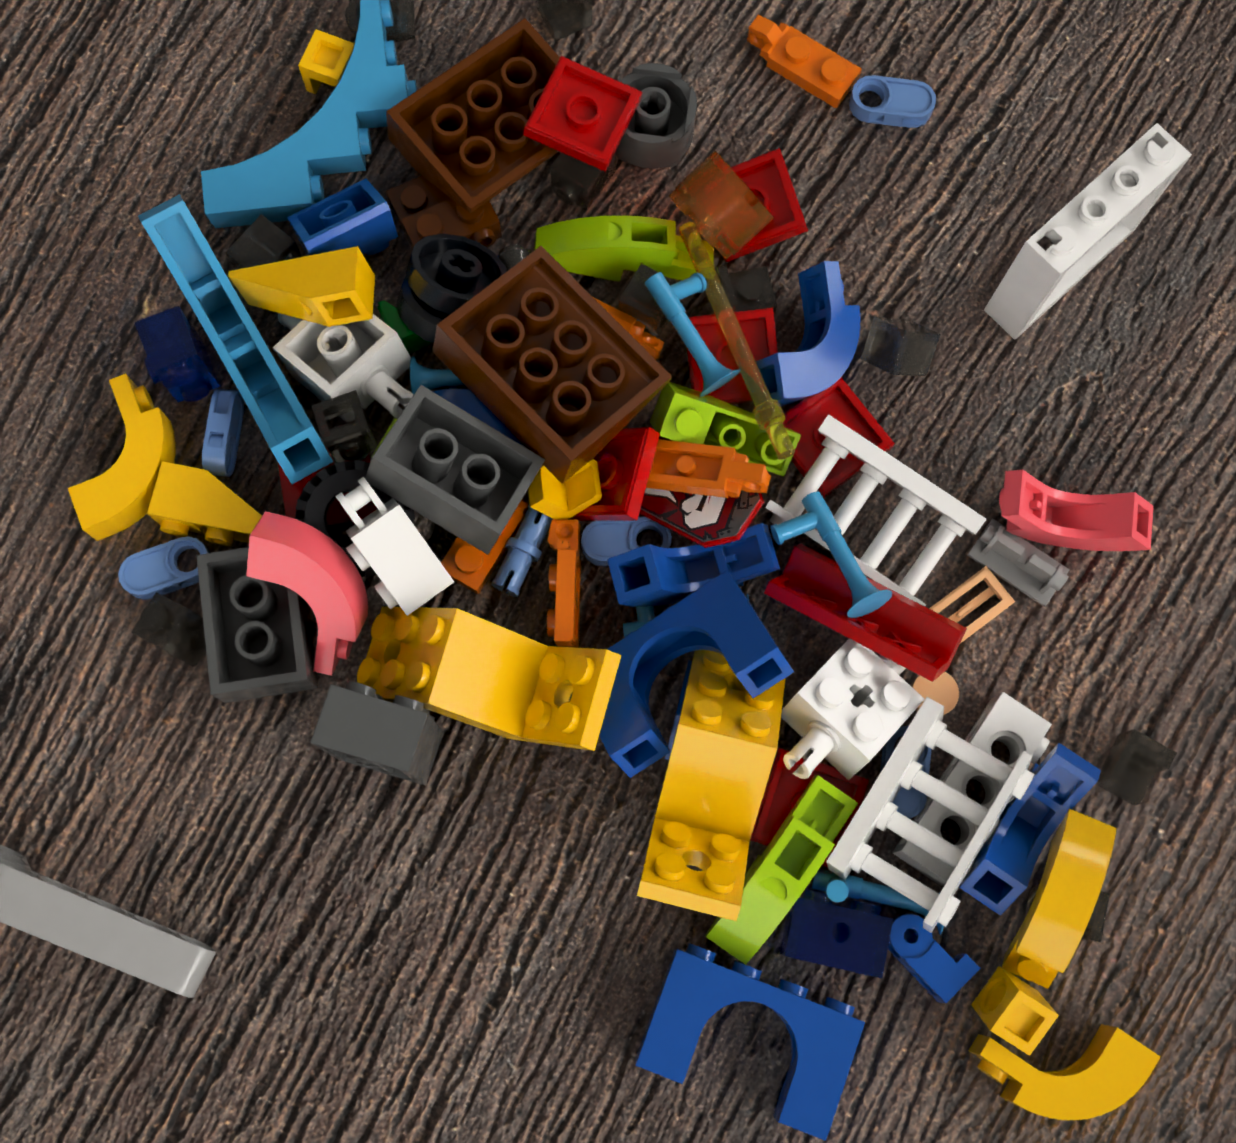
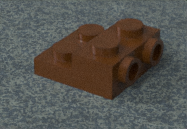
M423 176L386 191L388 200L412 250L415 244L426 236L442 233L463 236L479 242L487 248L493 245L496 239L502 237L500 221L490 201L470 214Z

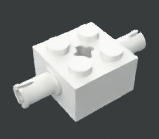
M278 313L279 322L291 331L273 349L294 379L348 424L374 400L390 411V414L395 418H399L403 410L398 404L401 403L406 407L414 394L395 381L410 367L411 360L408 351L395 330L374 314L373 319L328 327Z
M849 638L782 709L781 718L803 737L791 751L784 755L783 761L787 769L790 770L796 762L803 758L804 762L793 774L801 779H807L825 758L847 780L851 779L872 760L925 700L899 676L906 668L882 655H876L871 649Z

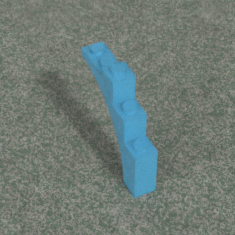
M360 0V19L354 49L341 80L322 108L295 134L267 152L235 165L201 171L204 211L215 229L289 221L287 217L324 199L321 175L366 171L365 155L372 154L369 128L387 127L386 111L417 91L416 80L408 81L404 64L397 65L394 40L387 41L386 27L393 26L390 0Z
M179 194L138 215L143 227L224 363L270 450L290 483L294 484L332 463L331 456L181 195Z

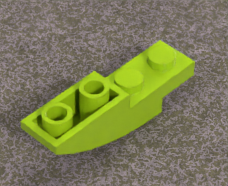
M628 215L584 217L537 228L535 233L534 251L542 246L570 273L620 282L623 270L651 275L662 272L664 277L684 280L694 273H701L705 277L707 285H710L714 275L713 242L676 235V221Z
M814 775L763 854L757 856L745 874L742 903L737 921L717 917L705 937L746 965L774 932L835 846L833 843L834 839L854 811L858 802L819 775Z

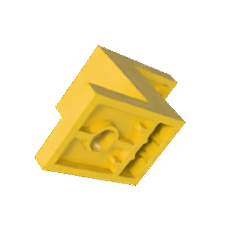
M382 607L380 614L373 622L371 628L372 640L367 656L359 666L357 682L376 689L375 694L384 697L383 700L393 703L395 695L414 699L423 703V708L507 739L595 751L621 655L608 649L547 646L458 608L419 607L407 616L401 607H394L392 609Z
M710 650L694 651L682 709L657 803L637 896L737 921L742 903L749 843L778 748L786 678L755 698H752L722 654ZM687 865L696 866L703 871L690 869Z

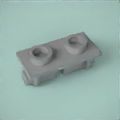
M993 518L967 555L982 566H987L991 572L1044 607L1048 604L1054 593L1063 587L1069 577L1067 573L1070 569L1023 538L1006 531L1005 526Z

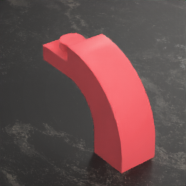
M1023 469L1005 471L1004 488L1001 489L999 494V505L1002 511L1001 516L1007 519L1006 531L1037 543L1080 550H1151L1154 506L1136 492L1103 495L1070 493L1043 484Z
M265 511L249 537L246 576L285 586L296 592L308 603L314 612L318 624L313 672L332 676L340 658L348 659L352 644L356 642L368 617V598L362 577L346 552L320 530L297 519Z

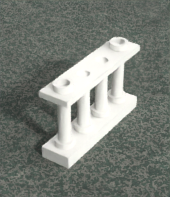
M828 414L818 429L819 433L826 437L821 444L824 446V449L784 508L773 500L768 502L766 508L774 513L769 521L778 525L800 516L805 509L802 504L803 498L810 493L817 492L840 457L845 459L848 453L852 454L864 462L860 468L863 474L834 515L842 531L841 534L843 536L878 483L883 485L888 478L902 487L903 490L898 495L902 498L863 556L860 559L855 555L853 556L866 576L926 606L923 601L914 595L956 535L961 537L965 531L976 535L986 521V518ZM927 504L942 514L937 521L941 525L898 585L878 572L876 568L916 510L922 511ZM816 529L804 533L829 550L826 542L822 540Z
M926 697L826 863L831 872L846 880L851 870L857 873L863 870L927 909L929 913L923 921V928L932 933L937 923L945 927L949 924L961 902L954 897L959 885L1012 795L1021 800L1035 774L1027 770L1032 755L1023 751L1013 768L946 730L947 724L942 722L944 706ZM926 746L932 750L937 746L1002 783L1003 787L990 809L922 771L923 765L917 761ZM901 787L908 791L913 787L978 825L979 828L966 850H961L897 812L898 806L892 802ZM877 828L883 832L888 828L954 868L940 894L872 853L873 847L869 846L868 842Z

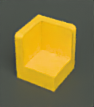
M315 29L298 64L307 92L316 94L321 83L333 87L337 86L353 52L355 43Z
M594 459L590 460L563 484L542 465L528 488L530 507L554 520H568L600 501L602 492L597 461Z

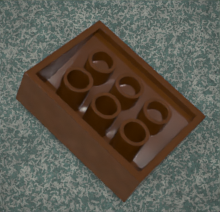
M524 18L387 110L388 139L418 173L471 214L559 152L524 136V127L560 57L527 19Z
M542 246L438 323L436 327L433 353L527 449L545 459L543 465L561 484L592 460L672 378V375Z

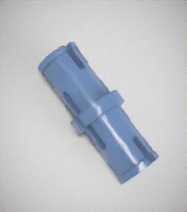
M530 503L515 537H509L505 546L508 552L495 579L491 582L494 588L502 592L509 576L512 575L506 589V594L513 597H518L519 590L532 562H538L542 554L539 547L546 536L551 520H554L542 514L539 522L535 523L540 512L531 508Z

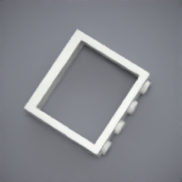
M1156 123L1024 243L984 311L1016 340L1137 228L1192 154ZM1044 236L1053 243L1046 251L1037 243Z

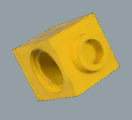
M998 966L971 1004L991 1032L1029 1056L1059 1016L1038 990L1001 966Z

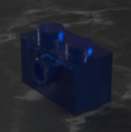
M179 306L134 322L147 355L144 358V363L151 379L155 384L162 382L178 403L200 400L206 397L210 390L220 387L203 340Z
M805 890L803 898L799 897L787 913L779 955L883 978L893 919L880 916L881 907L852 900L851 909L832 905V901L825 893Z

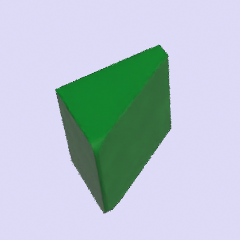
M385 300L378 302L379 306L377 308L382 321L398 333L409 354L430 345L431 342L422 339L408 329L399 317L396 307Z

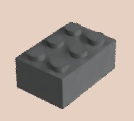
M420 385L373 455L365 479L370 485L489 555L545 459L423 385Z
M249 547L196 555L211 695L224 703L317 689L316 672H313L315 658L308 603L296 592L285 586L247 577Z
M347 681L345 688L330 684L311 744L337 760L426 786L443 731L435 723V717L429 715L430 711L423 708L424 704L399 695H395L393 703L383 700L384 697L375 694L376 689L353 681Z

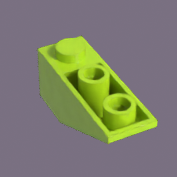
M669 382L661 390L650 420L654 430L660 433L661 437L678 442L732 447L736 449L737 453L747 455V458H749L748 463L765 464L768 472L785 476L801 437L800 433L713 396L705 395L700 397L701 392Z

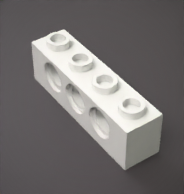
M1002 692L991 698L965 741L992 755L991 746L994 741L1004 743L1010 752V759L1007 764L1014 768L1023 751L1032 755L1031 763L1034 764L1039 760L1050 742L1044 736L1052 724ZM953 757L939 781L967 796L966 785L970 779L977 780L985 789V799L981 805L990 809L1003 784L960 759ZM1013 795L1008 803H1010L1015 798ZM928 797L924 809L913 821L943 838L940 832L943 820L945 818L954 820L961 832L960 839L955 846L965 851L979 826ZM998 819V821L996 822L986 841L991 837V835L996 830L1000 822V819ZM903 837L893 851L894 855L939 886L946 884L954 870L953 867Z

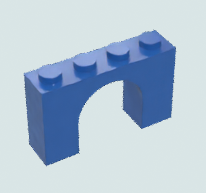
M728 570L715 579L708 581L703 587L677 604L667 608L663 613L608 648V650L621 655L599 736L609 756L629 778L670 753L671 751L650 713L649 694L659 672L673 659L691 651L710 650L722 654L752 698L760 695L794 672Z
M691 943L688 944L686 952L675 948L635 1058V1066L683 1084L700 1034L707 1021L717 1011L727 1005L744 1001L766 1005L785 1024L792 1047L790 1066L773 1117L779 1123L826 1141L865 1025L864 1021L852 1017L855 1007L830 997L826 998L824 1006L806 999L809 989L780 979L778 988L759 981L762 971L734 961L732 970L713 963L716 953Z

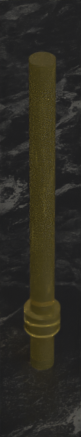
M684 223L679 227L678 231L696 272L701 273L706 279L707 287L705 293L755 405L753 414L761 430H766L779 460L786 459L795 453V449L783 424L785 415L778 400H772L695 223Z

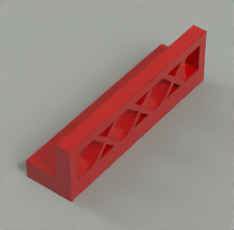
M803 544L794 546L783 574L770 580L764 591V594L931 682L948 670L967 630L966 627L891 590L892 597L877 610L857 618L848 617L847 612L852 607L853 602L852 593L837 562ZM866 577L868 581L877 589L891 590L883 586L882 584Z

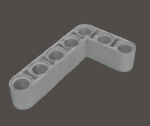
M0 845L1 923L188 998L194 997L217 952L214 948L185 934L31 870L25 856Z

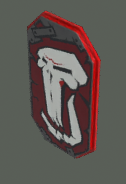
M659 436V439L661 440H670ZM646 488L639 514L704 548L739 541L764 504L761 493L745 492L741 490L739 497L728 496V498Z

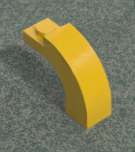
M126 373L109 380L126 430L125 444L121 455L112 467L103 474L68 488L82 530L96 541L117 534L143 518L148 512L161 462L175 464L176 442L171 421L159 407L154 408L144 385L137 387Z
M1069 808L1051 840L1046 866L1038 890L1021 927L1005 953L1002 968L1047 989L1058 972L1064 973L1081 941L1099 897L1109 866L1117 828Z
M1101 1024L1084 1054L1072 1065L1057 1071H1039L992 1038L980 1034L977 1035L968 1050L981 1059L977 1068L1002 1085L1007 1078L1010 1079L1000 1095L1001 1098L1034 1114L1058 1120L1090 1119L1115 1110L1139 1091L1161 1057L1118 1027Z

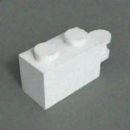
M362 477L358 480L360 485L345 496L342 492L335 496L355 523L354 526L346 531L353 541L346 549L362 571L371 566L381 581L374 587L388 607L392 609L399 604L408 616L453 584L454 581L401 506L393 498L383 504L366 479ZM372 501L377 509L361 520L356 511Z

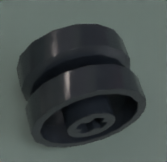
M443 233L426 236L415 244L406 276L396 302L399 317L409 330L422 339L434 343L437 324L506 273V266L493 251L474 240L459 235Z

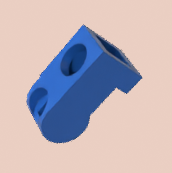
M907 914L891 919L886 925L883 935L886 947L937 1002L947 1003L981 969L966 953L957 954L952 958L932 938V933L923 928L924 919L920 916Z

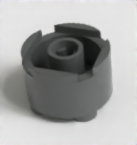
M659 63L641 64L634 67L632 73L623 79L620 77L617 80L642 91V97L615 154L621 161L629 162L641 168L674 167L679 164L693 140L697 110L696 93L691 86L690 88L682 79V74L675 68Z

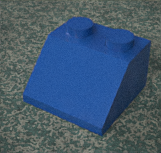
M366 178L287 217L307 256L356 246L359 247L362 254L373 255L386 249L389 246V241L398 237L387 201Z

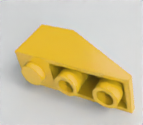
M358 246L228 272L229 279L247 304L328 327L373 319L375 274Z
M164 461L161 462L147 512L160 525L162 532L179 537H187L189 531L205 534V540L224 546H232L233 540L249 543L250 534L262 517L259 512L209 471Z

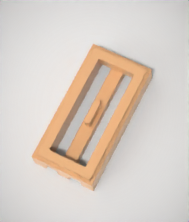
M987 566L929 608L940 613L984 580L989 586L986 590L948 617V619L958 623L993 595L999 598L1000 602L966 627L967 630L961 643L1015 603V600Z

